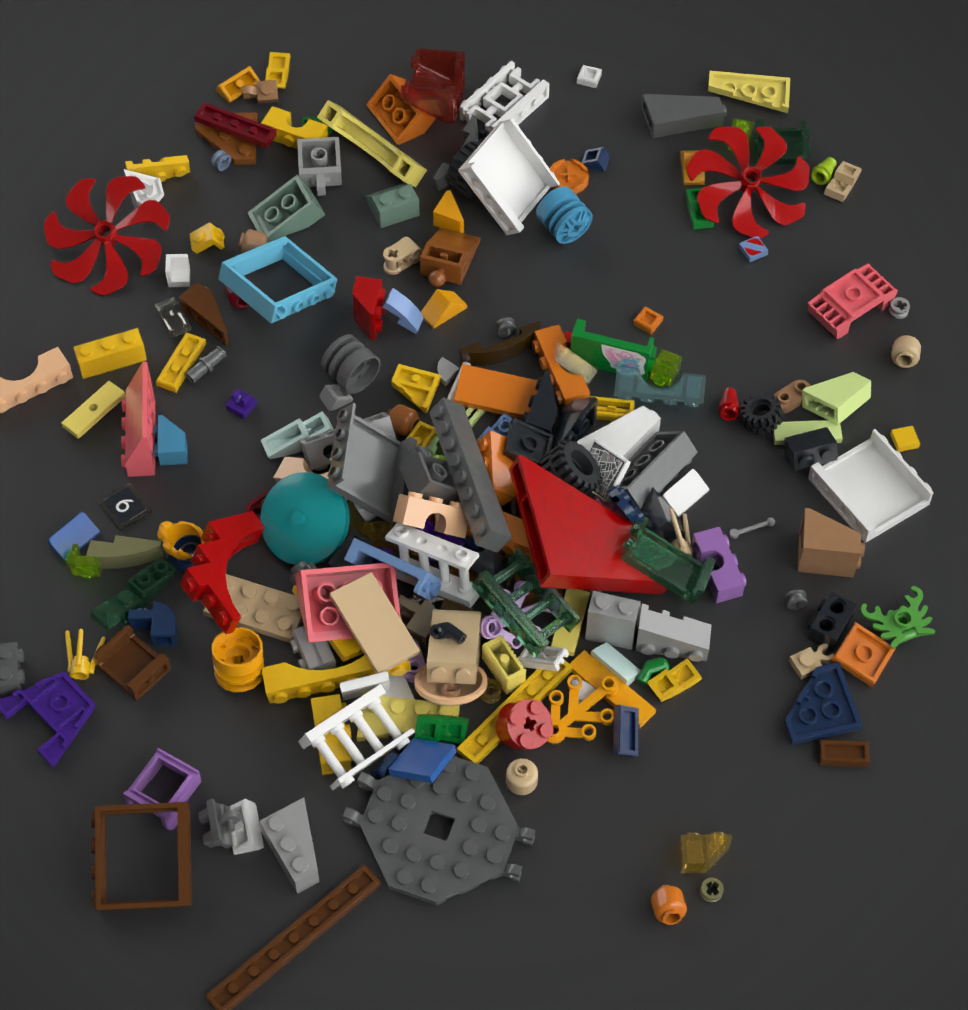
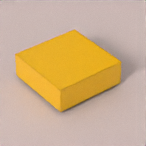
M913 426L891 430L890 435L898 452L919 448L920 442Z

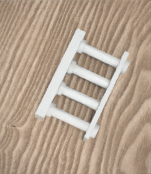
M397 523L385 536L387 541L399 546V559L419 567L442 580L440 583L441 589L438 593L439 596L471 608L482 594V586L469 581V568L478 559L479 553L401 523ZM408 549L418 552L419 561L409 558ZM428 557L438 560L439 569L429 566ZM449 565L459 569V577L449 574ZM395 569L396 579L416 586L417 578Z
M381 684L307 732L298 741L303 749L310 745L313 748L317 747L338 779L330 785L332 790L338 786L345 788L355 780L353 776L395 747L400 750L410 743L408 738L415 731L411 728L403 735L380 704L382 702L380 698L386 693ZM367 707L369 710L374 711L394 739L385 747L362 717V710ZM347 720L356 724L376 752L366 760L343 729L345 727L343 723ZM329 732L337 736L357 764L350 771H345L325 743L326 738L324 736Z

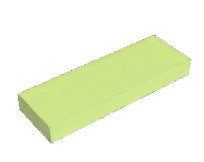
M829 420L782 422L781 425L777 424L778 428L776 430L772 428L774 445H785V437L828 427L837 443H842L843 439L841 425H836Z

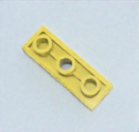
M108 381L61 422L62 427L79 439L126 397L125 392L111 381Z
M566 589L551 647L566 648L569 656H574L590 592Z

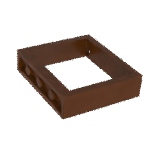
M172 802L95 806V812H92L91 827L95 828V838H91V853L95 854V864L91 865L92 880L95 879V890L91 892L92 906H96L97 911L192 907L190 803ZM177 812L179 899L107 902L106 815Z

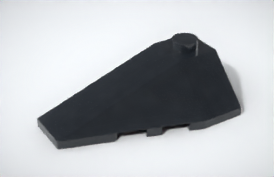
M597 398L574 399L569 406H564L560 413V420L553 438L551 450L563 440L570 439L577 442L587 436L596 424Z

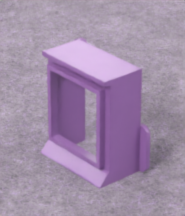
M157 748V752L131 787L123 793L126 805L133 803H159L143 794L142 791L149 781L154 778L162 765L186 778L168 803L187 802L202 782L200 773L197 769ZM177 812L153 813L161 818L162 825L167 830H173L176 827Z

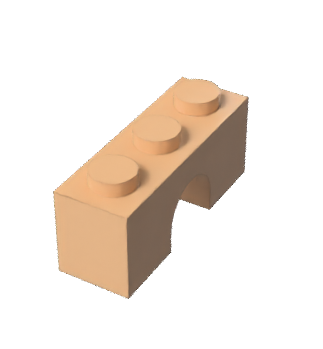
M409 491L408 496L399 494L393 522L424 529L427 517L433 513L436 518L434 531L465 538L468 521L461 503L450 501L449 505L442 504L443 499L432 496L429 497L428 501L422 499L423 494Z

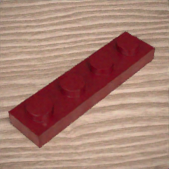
M206 102L202 104L194 115L195 122L266 149L277 136L276 129Z

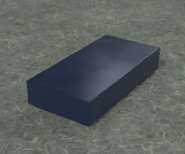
M623 705L614 706L613 755L631 758L638 757L639 708Z

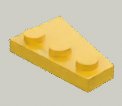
M187 155L164 157L159 162H151L150 159H144L141 164L125 161L126 170L160 178L161 182L168 178L182 177L186 173H190Z

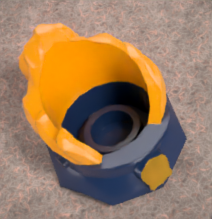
M169 521L160 523L157 536L160 541H163V548L168 553L167 560L177 571H186L187 568L194 567L191 558L197 546L204 543L201 539L202 529L193 523L179 521L175 524Z

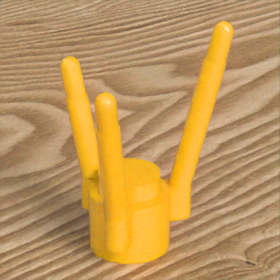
M83 629L78 631L77 654L74 660L70 632L67 630L65 631L68 658L67 673H69L71 678L77 680L88 679L89 674H94L96 663L94 657L90 663L88 657L82 656ZM103 636L97 646V649L100 646L104 645L106 637Z

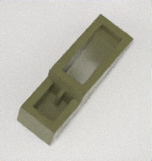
M116 535L114 543L90 540L86 558L89 568L119 569L138 566L163 558L164 550L162 541Z

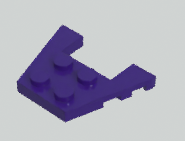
M65 672L36 682L35 686L23 691L21 689L12 692L13 695L3 699L0 697V713L7 720L24 706L29 705L56 734L37 749L39 755L52 768L58 763L96 708L92 699Z

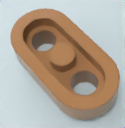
M796 380L774 394L775 398L778 397L783 413H789L802 405V390L800 389L811 386L807 381Z

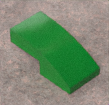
M702 188L686 189L688 210L693 230L714 227V222L703 217L697 202V195Z
M418 714L414 738L434 742L443 740L462 744L467 737L469 718Z

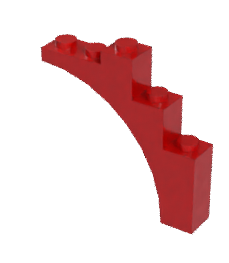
M253 511L208 522L201 536L204 543L197 546L191 558L194 567L187 568L180 583L183 591L187 593L192 602L196 600L202 601L204 607L207 608L225 635L233 633L241 619V615L234 606L227 588V562L243 548L258 543L265 529V526Z

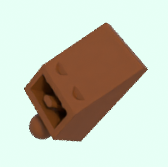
M440 228L426 243L420 256V275L429 277V283L434 287H441L445 281L461 285L481 241V237Z

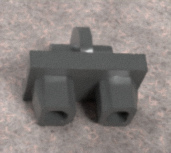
M211 798L206 801L207 808L198 813L201 824L206 827L210 825L211 828L210 831L203 833V843L210 848L219 845L230 848L233 846L231 832L235 830L234 825L240 821V815L237 812H231L230 806L218 804L215 802V799Z

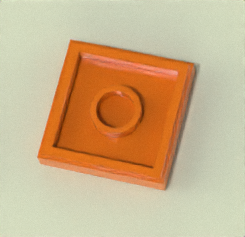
M855 622L831 661L834 663L839 662L843 669L872 687L896 648L892 649L889 643Z

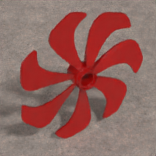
M716 127L709 135L708 140L726 143L735 154L742 173L725 158L711 150L704 149L695 153L686 167L690 181H693L700 173L705 171L718 172L738 180L735 182L712 184L699 191L697 202L703 217L711 222L719 223L718 205L724 198L738 190L743 191L744 194L734 211L732 225L738 233L753 238L758 236L761 239L769 234L768 230L762 228L754 220L751 210V192L756 190L770 216L776 223L783 226L789 225L804 217L806 208L804 202L796 205H787L774 199L759 187L760 183L794 191H801L807 187L810 168L801 157H797L795 167L791 171L782 175L761 178V171L785 154L787 150L785 140L771 127H757L755 130L764 140V148L756 166L749 167V142L746 133L738 127Z
M136 176L116 177L107 185V221H100L90 204L89 193L96 179H81L70 190L66 197L67 207L76 216L95 226L94 230L65 228L59 223L55 212H52L44 222L46 240L55 249L70 248L96 238L82 255L69 263L51 260L52 272L56 277L69 283L83 281L91 272L100 248L104 245L107 261L106 273L103 280L91 287L90 290L98 295L105 296L121 289L128 281V272L122 259L113 248L117 242L127 246L141 258V276H146L157 269L162 253L161 245L153 239L118 235V230L138 223L152 222L166 231L169 227L170 215L165 208L156 200H147L115 227L112 224L124 198L131 192L145 189L143 182ZM110 231L107 236H103L104 233Z

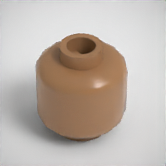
M248 229L245 233L242 232L238 249H241L240 252L243 254L269 243L267 242V235Z

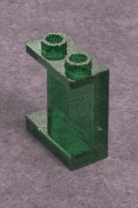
M756 119L754 146L756 164L762 155L764 140L755 129L757 127H765L764 119ZM801 121L799 128H772L787 144L785 154L773 164L795 165L797 157H801L806 162L807 156L811 154V144H807L810 131L809 128H806L805 121Z

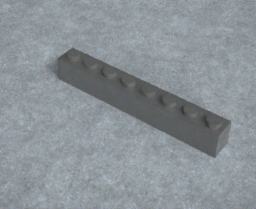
M443 397L429 412L475 544L497 553L512 539L511 533L464 406Z

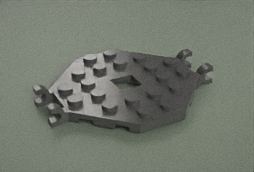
M453 756L433 783L391 775L376 780L369 774L360 773L357 780L359 783L358 787L373 793L364 815L346 807L343 818H345L344 823L361 829L390 890L437 906L446 902V899L477 888L479 884L490 879L494 880L503 876L519 882L522 875V866L511 863L507 864L515 840L530 846L533 845L535 830L527 827H518L488 767ZM432 814H438L454 820L447 841L424 833Z

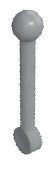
M770 517L764 522L740 530L731 529L730 537L736 539L739 534L767 525L773 526L775 520Z

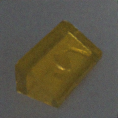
M557 343L555 345V361L571 373L583 375L585 382L590 383L597 373V369L562 344Z

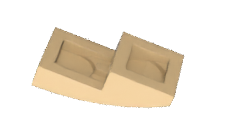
M843 161L835 171L834 178L826 187L824 195L843 202L853 188L862 169Z

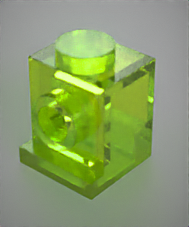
M661 349L651 369L650 379L658 386H671L677 373L680 371L682 356Z

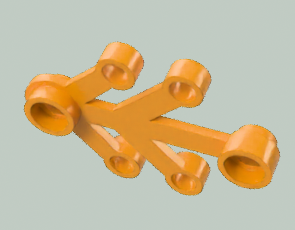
M571 675L567 680L568 688L570 689L568 714L561 720L560 706L564 702V695L559 690L552 691L549 694L552 726L559 731L556 734H552L547 742L557 744L562 742L565 737L584 738L587 741H591L596 737V728L592 724H586L582 728L569 727L575 721L598 722L604 725H611L614 722V712L611 709L606 708L601 712L586 711L604 696L614 697L617 695L619 682L615 677H603L599 684L600 687L579 704V690L582 688V679L578 675ZM573 680L579 681L577 686H572L570 683ZM612 682L614 685L608 688L605 686V683ZM556 695L561 697L559 701H553L552 698ZM610 714L612 717L609 720H605L603 716ZM590 729L593 731V734L588 736L584 732Z

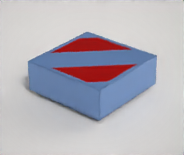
M758 236L739 243V249L749 263L768 255L769 250Z

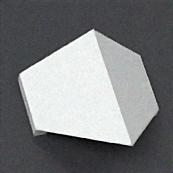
M124 169L125 176H136L145 185V189L130 193L135 209L147 200L159 202L163 198L164 192L160 178Z

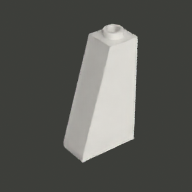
M642 406L577 442L589 450L594 439L599 440L629 460L659 431L661 418L653 410Z

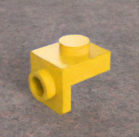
M210 222L190 233L192 251L198 254L212 245L222 250L225 248L224 233Z

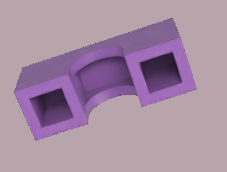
M720 527L694 533L691 546L699 565L711 562L720 567V569L710 572L708 586L715 602L719 603L743 596L744 587L747 584L746 578L743 573L739 572L738 560L736 555L731 553L729 549L730 544L727 535H723Z

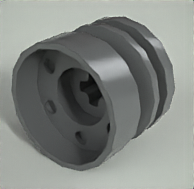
M352 334L344 335L335 340L326 350L321 361L322 370L332 379L337 380V383L350 394H356L369 386L377 376L381 366L380 359L368 348H365V345Z

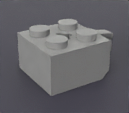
M339 137L297 139L299 177L309 187H317L318 196L326 195L325 186L342 185Z

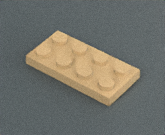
M226 574L230 597L241 615L237 626L290 643V640L293 639V629L299 628L303 620L297 597ZM204 608V616L214 619L207 608Z

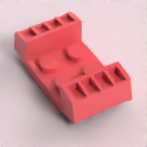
M868 263L859 269L850 271L824 288L819 295L808 302V312L836 339H839L848 333L852 321L875 306L881 311L887 308L895 298L898 290Z

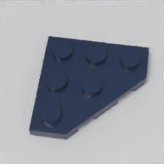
M839 662L815 668L810 680L786 717L784 725L791 745L862 729L861 719Z

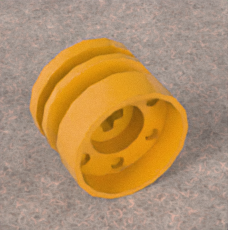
M236 627L233 633L225 635L222 631L215 637L212 643V659L214 663V676L218 685L231 692H246L259 685L263 679L261 668L264 667L263 645L259 635L250 629Z

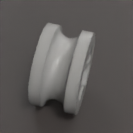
M902 297L894 298L889 308L890 315L896 319L905 318L908 315L910 303Z

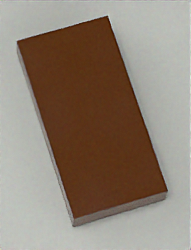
M819 740L820 766H870L869 741Z

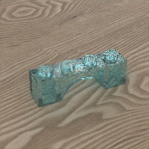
M617 366L614 395H617L618 399L632 400V397L641 398L640 401L652 403L654 399L663 400L664 404L675 405L676 401L685 402V406L698 407V403L703 404L706 375L683 373L674 385L666 388H657L651 386L643 379L639 368Z

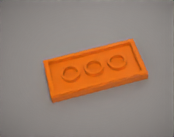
M462 364L454 402L465 407L481 409L501 415L505 413L510 417L522 419L524 413H529L530 411L528 404L532 394H537L535 387L538 380Z

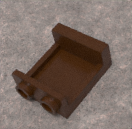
M129 625L124 629L118 630L106 645H102L97 649L93 656L96 667L135 701L140 699L171 670L169 658L163 653L158 655L133 633V629Z

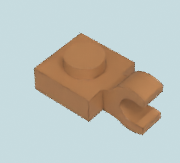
M277 80L256 81L257 87L242 86L243 99L257 98L258 103L278 102Z

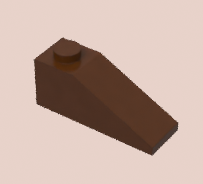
M197 282L179 296L181 311L226 346L229 344L228 333L213 292L208 287H203Z

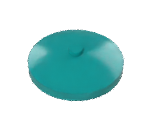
M309 472L294 473L276 483L266 496L261 510V522L265 526L262 534L269 549L281 560L293 565H297L301 561H305L308 565L313 562L316 565L332 557L343 544L350 522L348 503L345 497L327 488V477Z

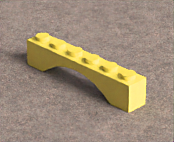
M327 100L317 116L318 119L373 156L405 183L417 187L426 173L427 169L341 106Z

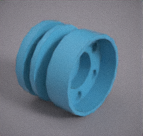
M566 186L558 187L549 192L536 209L537 218L549 230L552 236L562 244L570 243L583 235L589 228L593 218L591 211L579 200L571 188Z

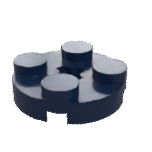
M616 485L606 491L623 515L629 518L630 523L636 527L642 523V519L645 516L632 502L628 503L631 498L624 489Z

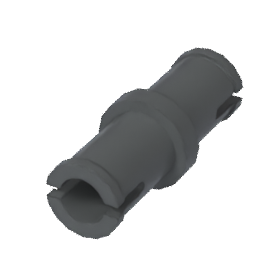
M216 346L208 355L200 357L198 363L184 374L191 383L195 384L204 374L213 371V367L226 358L227 355L220 346Z

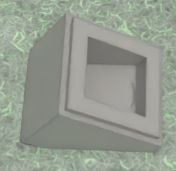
M339 384L325 385L319 396L328 411H334L353 401L352 396Z

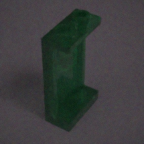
M644 517L640 522L635 521L629 530L631 537L629 536L622 546L624 553L621 560L693 604L704 592L716 560L708 556L700 563L645 528L649 520L647 517Z

